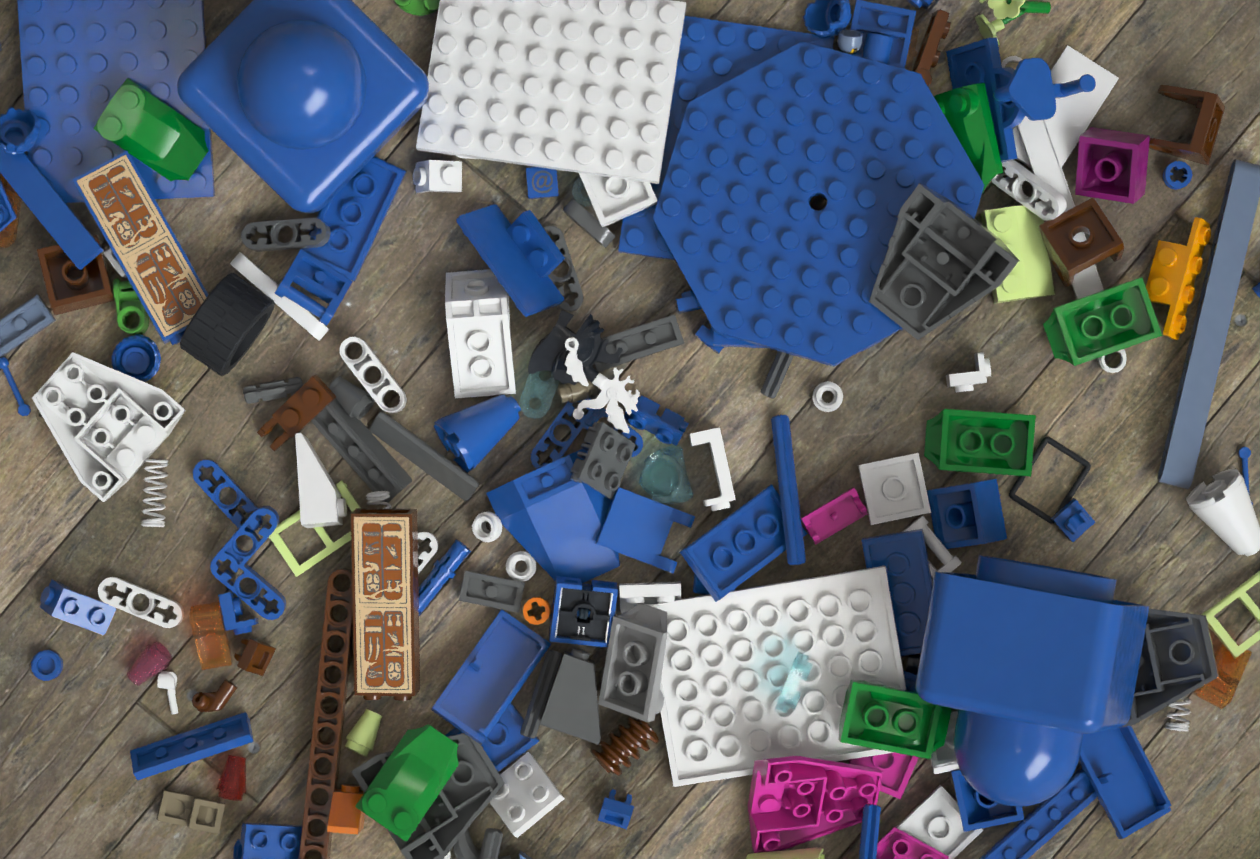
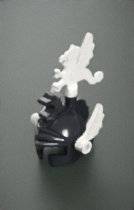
M561 310L556 325L548 335L540 340L532 352L528 364V373L534 374L544 370L551 371L554 380H558L562 384L570 383L575 385L580 382L582 385L588 386L587 380H589L602 391L596 399L580 402L578 408L573 411V417L580 420L584 415L583 408L601 409L607 404V421L613 423L615 429H621L629 434L630 430L624 419L623 409L618 406L617 401L623 404L629 415L632 413V409L636 412L638 411L636 404L638 403L637 398L640 396V392L636 389V394L632 395L631 390H625V385L627 383L633 384L634 380L627 376L625 380L619 381V375L624 370H617V367L613 369L615 375L613 380L608 379L591 367L596 361L599 363L604 362L605 364L608 362L610 364L619 363L620 354L623 349L619 347L614 354H609L606 351V345L609 340L600 337L604 329L599 327L600 322L598 320H593V315L590 314L577 333L567 327V324L574 315Z

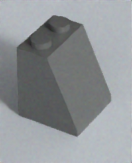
M573 648L571 653L568 651L564 653L540 725L599 745L601 726L595 662L589 659L590 653Z

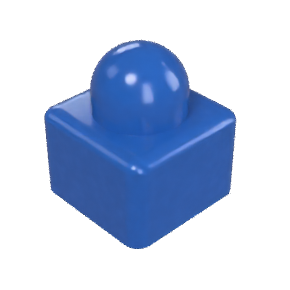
M253 0L182 72L178 79L177 91L184 104L291 208L300 212L314 213L323 209L423 107L429 95V82L424 71L352 0Z
M982 555L978 557L976 574L935 571L915 688L919 697L930 704L958 709L954 733L956 761L966 781L974 790L988 800L1006 806L1023 807L1038 804L1051 798L1068 783L1075 772L1080 757L1083 734L1116 729L1128 723L1131 716L1149 606L1114 600L1116 579Z

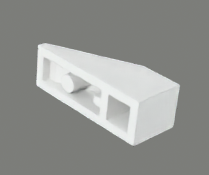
M296 433L301 525L306 528L343 525L342 517L347 516L345 498L341 499L340 492L308 438L302 433Z

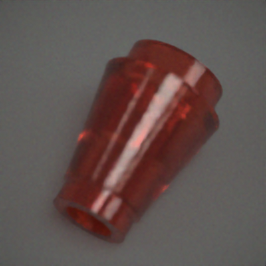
M228 755V760L216 788L219 790L218 798L242 801L243 794H246V758Z

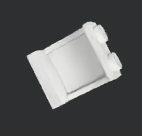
M720 427L689 434L691 447L709 443L720 491L719 497L703 500L704 506H711L712 511L730 508L729 501L736 499Z

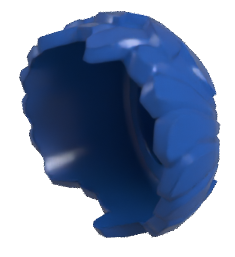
M815 0V2L808 3L804 12L805 15L803 16L806 29L822 38L837 36L839 31L845 30L851 20L852 14L850 13L849 0Z
M10 107L6 114H1L0 149L5 153L23 154L36 143L41 130V123L30 108L22 111L21 109L15 110L14 107Z
M136 334L124 338L122 342L116 345L112 353L111 362L113 369L146 382L157 374L160 368L161 356L153 340L144 335Z

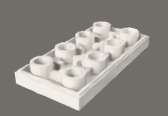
M1068 45L1051 70L1052 83H1066L1080 79L1082 75L1090 74L1095 79L1096 86L1091 92H1081L1055 99L1056 112L1052 118L1046 120L1061 167L1078 143L1079 136L1085 132L1119 79ZM1015 126L1013 135L1017 160L1031 168L1018 127Z

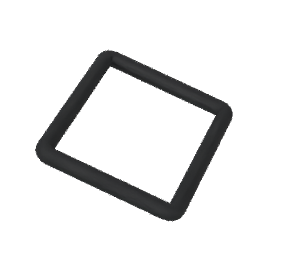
M1045 437L1033 453L1032 466L1047 443L1085 466L1056 511L1058 513L1070 502L1088 474L1091 465L1087 460L1054 439ZM1019 476L1009 492V497L1048 523L1054 524L1051 519L1052 517L1015 495L1026 476Z

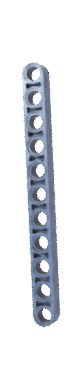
M1234 159L1229 171L1159 468L1158 482L1189 489L1193 481L1260 197V165Z

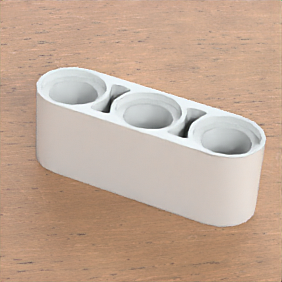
M349 337L345 339L340 346V355L378 406L389 413L402 411L407 402L406 394L372 349L360 338ZM352 343H359L362 346V355L358 359L352 360L347 355V348ZM371 367H378L381 371V378L375 384L367 382L365 377L366 371ZM389 391H396L400 396V402L394 408H388L384 403V397Z

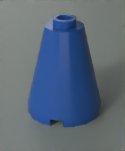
M504 394L439 418L434 422V429L447 451L451 450L456 456L453 459L456 464L468 473L483 460L520 419L518 413L521 411V408L512 396L507 398Z

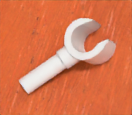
M161 671L158 675V688L168 689L167 695L171 714L179 713L175 695L177 675L174 672Z

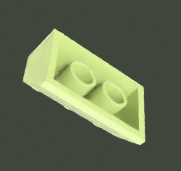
M1011 206L983 211L981 213L982 225L1000 238L1020 260L1003 283L992 291L994 304L1055 295L1050 259L1039 225L1043 224L1044 220L1025 206Z

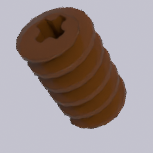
M628 716L629 728L619 724L617 726L620 732L619 737L610 732L608 735L611 744L600 741L599 744L602 752L600 753L594 749H591L590 752L609 774L612 772L620 776L622 770L619 764L629 768L631 766L629 756L638 760L641 757L638 748L645 751L650 749L647 740L654 743L659 742L656 732L647 722L640 719L635 720Z

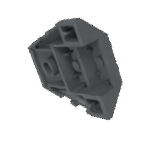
M919 183L900 208L898 220L893 235L890 238L889 247L884 262L881 264L869 302L919 340L999 287L1020 260L1000 238L954 202Z
M1149 609L1131 716L1128 723L1122 727L1137 724L1219 677L1205 615Z
M465 733L448 737L458 744L457 758L459 765L407 842L388 830L405 859H444L476 817L505 784L481 744ZM393 751L377 754L351 771L363 792L366 791Z

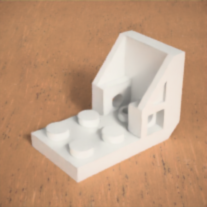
M491 269L446 273L445 309L455 398L516 394L510 334L509 294L500 285Z

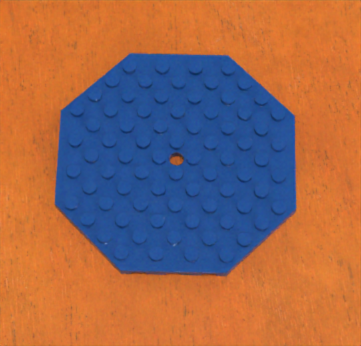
M802 41L688 102L653 215V221L715 333L835 367L851 356L863 352L883 341L886 337L899 330H903L902 327L871 304L869 300L881 264L884 262L900 208L919 183L948 198L974 219L984 189V183L920 73ZM816 195H822L827 201L826 207L819 211L812 209L809 205V200Z

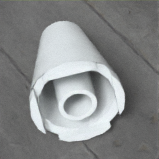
M1228 469L1212 476L1215 480L1214 482L1206 486L1203 481L1190 492L1186 498L1189 508L1237 555L1245 554V556H1251L1260 550V526L1243 475L1237 469Z

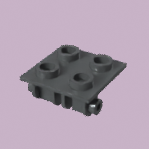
M594 422L593 426L588 428L584 439L585 443L581 444V447L587 450L588 453H577L579 457L585 460L576 458L570 470L572 473L570 479L578 483L584 482L612 500L615 491L620 486L621 478L632 457L636 444L604 422Z

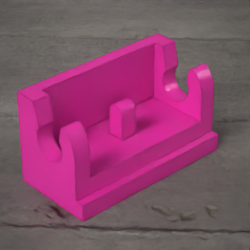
M851 488L801 517V522L816 545L868 513L866 507L859 499L855 488Z

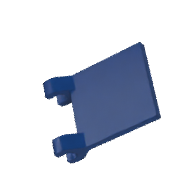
M618 487L595 544L674 573L678 562L661 556L662 549L672 523L677 522L691 528L695 516Z

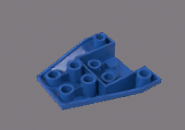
M580 449L486 493L502 525L554 581L556 576L581 578L582 583L620 566L618 552L595 544L612 500L584 482L578 483L570 479L572 475L570 470L576 458L585 460L579 457L577 453L583 452L587 454L588 451L585 449Z

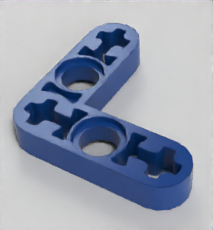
M568 401L531 453V462L534 467L538 469L548 464L539 465L537 463L539 457L536 455L539 450L545 452L550 446L544 443L547 437L554 444L563 447L560 453L554 448L550 454V458L554 462L562 458L583 427L588 430L589 426L592 427L594 422H597L600 418L608 417L606 409L587 408L589 410L588 413L583 415L580 420H575L581 423L578 428H575L570 421L562 418L565 413H568L571 417L575 409L572 406L573 403ZM566 424L570 427L571 436L567 441L560 442L554 437V429L557 425ZM628 426L630 433L622 432L621 434L628 439L631 436L637 438L635 444L638 448L636 451L633 450L632 457H635L643 448V440L635 430Z
M264 505L258 507L220 549L211 561L210 569L212 574L260 616L267 620H274L279 618L286 608L285 597L246 564L279 524L277 511L270 506ZM269 514L271 516L269 522L272 526L264 525L257 534L246 527L250 525L254 529L260 521L257 515L265 516ZM241 535L249 536L253 540V548L248 551H242L237 546V538ZM219 559L223 562L229 559L232 562L229 567L235 573H237L239 568L243 570L234 583L230 580L234 576L232 572L227 569L224 572L219 570L221 565L218 561ZM249 577L254 579L257 584L256 591L253 593L244 592L240 587V581L243 578ZM262 588L266 590L263 597L268 601L273 599L278 601L276 605L277 609H279L278 611L275 609L270 610V612L265 609L267 603L261 597L258 603L253 600L259 595Z

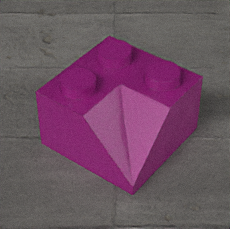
M1090 127L1079 136L1075 195L1131 204L1136 203L1145 195L1150 135Z

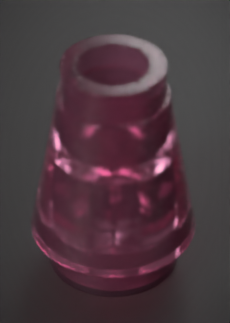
M154 642L152 645L148 644L131 667V670L127 672V676L135 685L140 686L168 668L172 655L159 642Z

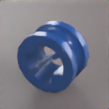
M1175 161L1164 169L1162 174L1163 181L1171 189H1181L1190 183L1192 170L1185 162ZM1172 168L1176 171L1180 169L1184 171L1185 174L1181 177L1185 179L1182 183L1179 180L1174 182L1171 180L1170 176L1173 173L1170 170Z

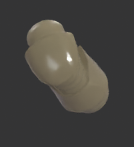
M587 380L588 386H584L580 382L575 385L570 383L557 385L562 403L568 401L573 403L588 399L591 395L598 396L602 390L589 380Z

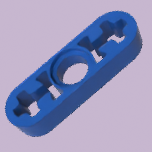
M202 460L195 465L193 469L195 482L239 529L244 516L239 511H236L233 515L230 510L238 507L243 499L247 504L241 507L247 513L255 511L258 508L257 505L215 461ZM203 466L215 469L212 475L217 481H220L222 477L226 480V482L216 487L214 493L210 490L211 487L215 486L214 483L209 479L202 480L200 478L203 475L201 470ZM225 487H231L236 491L237 498L231 505H226L220 500V492ZM257 515L260 521L254 529L250 525L246 527L253 531L258 530L263 523V516Z

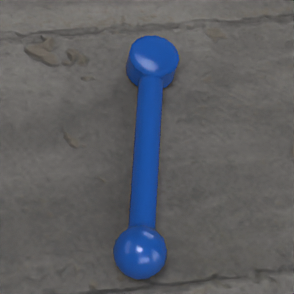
M0 357V369L3 370L19 404L18 413L21 416H28L31 413V407L25 404L8 368V359Z
M1241 447L1238 450V456L1242 459V475L1249 493L1248 458L1251 455V450L1248 447Z

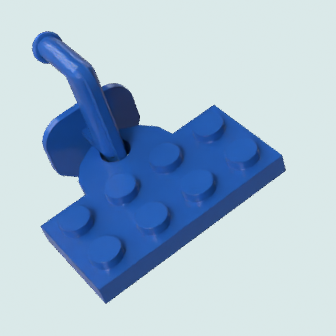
M997 37L986 38L946 51L952 90L972 84L985 83L1001 163L1018 159L1012 128L1019 125L1025 116L1031 121L1050 119L1056 112V98H1064L1081 92H1091L1096 86L1095 79L1090 74L1082 75L1080 79L1070 82L1053 84L1050 68L1041 58L1023 59L1018 63L1015 70L1011 67L1002 68Z

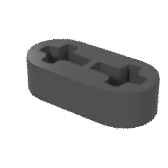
M571 199L562 211L604 248L615 238V235L606 227L602 228L600 222L574 199Z

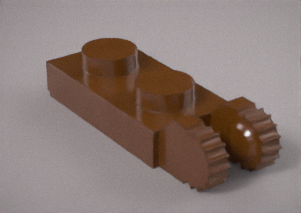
M941 9L932 13L912 70L922 75L928 88L932 82V76L929 72L930 67H936L941 51L937 50L940 39L945 40L951 26V22L947 21L950 13Z
M316 374L294 393L272 415L273 418L266 422L257 433L261 437L266 436L279 423L286 432L277 437L270 445V448L276 451L290 438L295 437L296 433H300L336 396Z

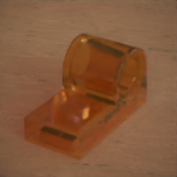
M220 601L191 606L189 619L201 669L206 670L232 665L233 659L225 631Z
M1220 642L1215 653L1219 677L1195 690L1194 695L1219 709H1223L1231 703L1252 652L1246 650L1235 659L1223 643Z

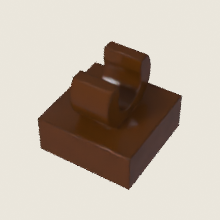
M251 638L250 640L242 639L241 643L246 645V648L242 655L235 653L234 658L239 661L237 666L245 671L263 676L276 648Z

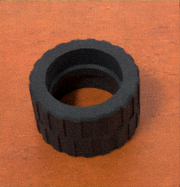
M230 273L216 285L201 304L182 335L180 348L218 375L224 376L237 365L257 339L274 310L275 302L237 274Z

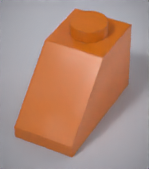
M342 784L341 789H336L333 792L327 832L358 835L364 828L365 813L355 807L364 794L363 791H359L360 786Z

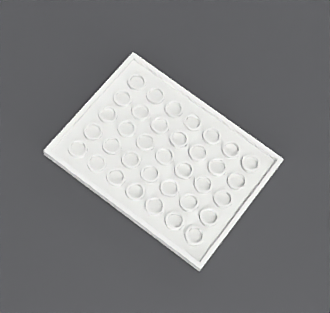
M440 0L427 76L429 95L422 107L416 149L659 184L686 2L672 0Z
M886 566L739 589L728 593L717 602L708 594L678 599L674 602L647 604L667 611V639L660 683L664 705L660 712L674 787L752 775L754 761L762 759L802 756L836 762L894 753L841 743L838 740L844 699L851 680H865L871 684L907 690Z

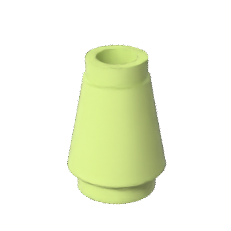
M365 709L364 714H362L346 736L347 742L345 747L367 757L369 751H373L382 716Z

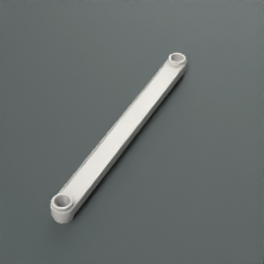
M1017 56L1007 57L1001 63L1002 68H1005V65L1009 62H1016L1018 64L1023 59ZM1025 116L1017 127L1033 174L1064 196L1067 203L1066 211L1075 207L1046 120L1031 121ZM1050 200V201H1047V203L1050 204V209H1049V210H1050V211H1054L1055 209H1053L1052 206H1051V205H1052V201H1051V200ZM1084 232L1077 233L1073 237L1077 242L1086 241ZM1095 264L1075 274L1072 287L1076 299L1104 290ZM1125 350L1117 351L1120 355V363L1116 367L1109 368L1105 364V356L1097 358L1099 365L1107 372H1119L1126 365Z

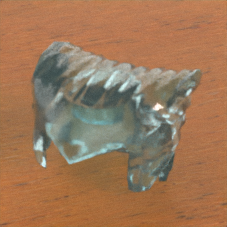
M671 445L659 449L644 460L645 465L640 474L639 484L653 497L654 501L675 504L687 502L693 497L694 493L690 486L683 448L681 446Z

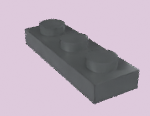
M675 314L602 338L609 340L606 345V351L609 354L616 353L619 347L623 351L620 354L619 363L610 364L608 362L605 364L604 362L599 363L596 361L595 366L597 371L600 372L684 344Z

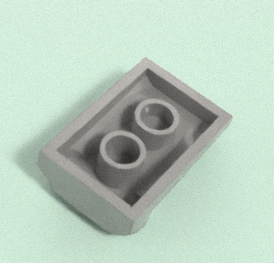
M637 603L629 611L613 616L598 701L599 705L645 722L654 721L655 714L662 710L664 697L660 690L667 639V611L643 603Z

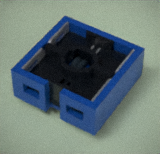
M556 576L549 626V641L608 647L613 616H615L617 582L592 580L591 585L582 584L581 578Z

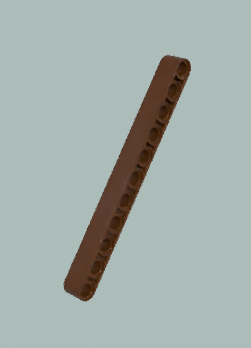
M349 569L334 571L329 576L299 859H307V853L311 849L318 850L322 854V859H330L332 832H327L333 792L337 789L353 639L352 570ZM340 574H346L351 580V586L347 591H341L336 587L335 580ZM341 604L346 607L348 616L345 621L340 622L334 619L332 610L335 605ZM333 635L341 636L345 642L344 649L341 652L333 651L329 646V640ZM334 665L340 669L342 676L338 682H331L326 677V670L329 666ZM326 696H332L338 701L336 712L330 713L324 709L323 700ZM322 727H330L335 732V739L332 743H326L321 740L320 730ZM325 757L331 761L332 769L329 773H321L317 769L316 763L319 758ZM323 788L328 792L329 799L327 803L320 804L315 801L313 797L315 789ZM321 819L325 823V832L323 834L314 833L310 828L311 820Z

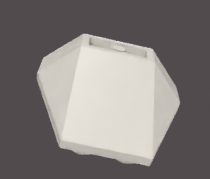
M74 352L69 355L32 397L80 482L103 502L107 501L132 478L145 463L144 460L148 459L170 435L186 411L164 390Z

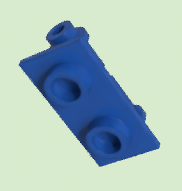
M643 395L638 397V403L636 404L638 411L636 412L632 409L630 415L625 412L624 419L628 420L629 424L634 428L645 429L654 434L659 441L677 446L689 424L684 421L685 417L667 408L660 417L656 415L660 404Z

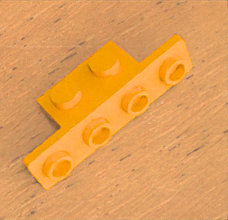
M1199 217L1194 218L1187 246L1158 241L1146 284L1151 302L1170 306L1163 335L1173 340H1179L1180 334L1186 328L1187 308L1195 296V279L1203 267V250L1211 238L1210 223Z

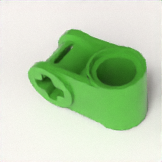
M119 278L114 279L113 293L118 326L131 336L144 334L149 327L148 314L135 291H133L130 282L121 281ZM134 313L139 314V325L136 328L129 329L126 324L128 316Z

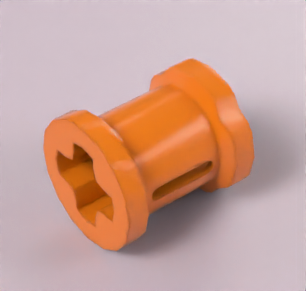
M539 596L529 599L523 607L525 620L534 625L544 623L551 613L549 602ZM533 602H537L538 606L545 607V611L541 613V619H537L535 615L529 614L528 610L533 608Z

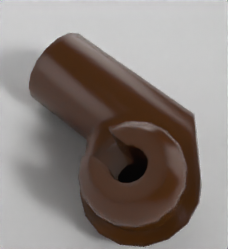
M225 679L217 692L196 693L192 698V704L200 712L220 711L225 707L238 687Z

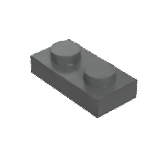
M465 570L459 601L519 613L525 582Z

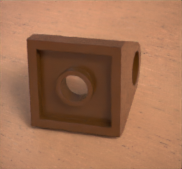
M1160 85L1158 89L1159 94L1195 105L1196 108L1201 110L1191 144L1150 138L1149 149L1209 166L1225 111V106L1218 94Z
M1094 197L1062 213L1057 218L1050 219L1039 225L1052 266L1065 287L1072 285L1075 274L1109 256L1114 262L1122 257L1124 251L1123 241ZM1080 232L1090 235L1084 242H1077L1073 239Z

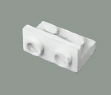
M681 581L619 584L620 611L622 614L632 609L637 603L647 605L659 602H674L681 599Z

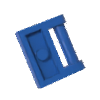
M301 249L274 293L281 298L283 296L287 297L319 317V322L327 326L353 281ZM292 281L328 303V306L325 308L290 286Z

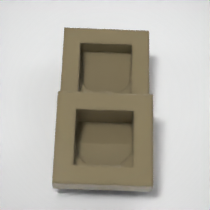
M163 789L156 819L157 821L187 826L189 829L219 834L225 803Z

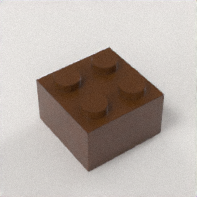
M93 236L101 246L98 236ZM59 245L37 249L50 306L54 315L115 301L103 252L80 270Z

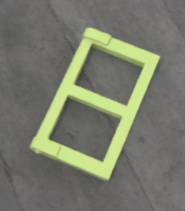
M341 480L335 485L342 498H345L346 504L352 512L356 508H361L347 488L346 483ZM300 510L279 523L268 538L271 539L295 576L298 577L351 541V531L333 542L324 527H314L326 548L301 565L279 535V533L300 520Z
M1260 571L1201 614L1206 616L1208 627L1235 659L1260 640V630L1238 646L1214 616L1239 598L1260 624V609L1246 593L1247 590L1260 581Z

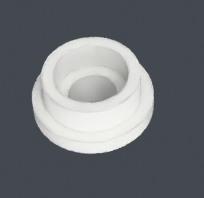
M822 382L813 391V403L821 411L832 412L839 408L843 401L842 390L833 382ZM830 391L833 394V400L830 403L822 400L823 392Z
M482 512L475 517L472 531L476 538L481 541L492 542L501 535L502 523L493 512ZM487 521L491 525V531L486 528Z
M518 551L507 559L506 571L515 581H527L535 574L536 561L528 552ZM520 560L525 561L527 564V569L524 572H518L515 568L516 563Z

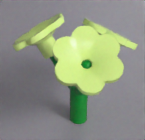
M988 0V6L994 9L993 13L997 19L989 22L981 14L976 16L975 20L984 39L997 37V32L1005 28V24L1024 13L1048 14L1051 10V4L1048 1Z

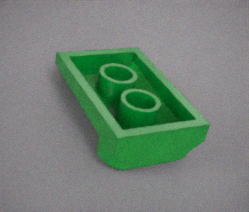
M127 78L115 93L94 127V130L100 133L103 138L128 151L129 154L169 181H189L209 151L205 142L204 129L130 78Z
M977 83L937 94L934 98L984 183V192L989 182L996 175L1004 172L985 83Z
M1142 277L1055 307L1048 320L1043 324L1054 357L1065 360L1074 366L1163 336Z
M943 409L934 418L927 420L924 457L932 461L938 470L1031 477L1036 415Z
M851 680L844 699L838 740L841 743L931 759L932 753L945 744L952 710L948 707L933 705L924 701L917 692L871 684L865 680Z
M429 724L417 729H408L355 807L407 842L458 767V744Z

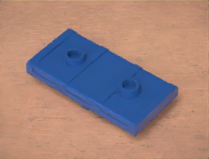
M501 609L431 710L482 745L549 649L551 643Z
M1131 726L1083 734L1079 761L1098 796L1100 804L1103 806L1115 829L1118 839H1124L1172 811L1170 808L1171 803Z

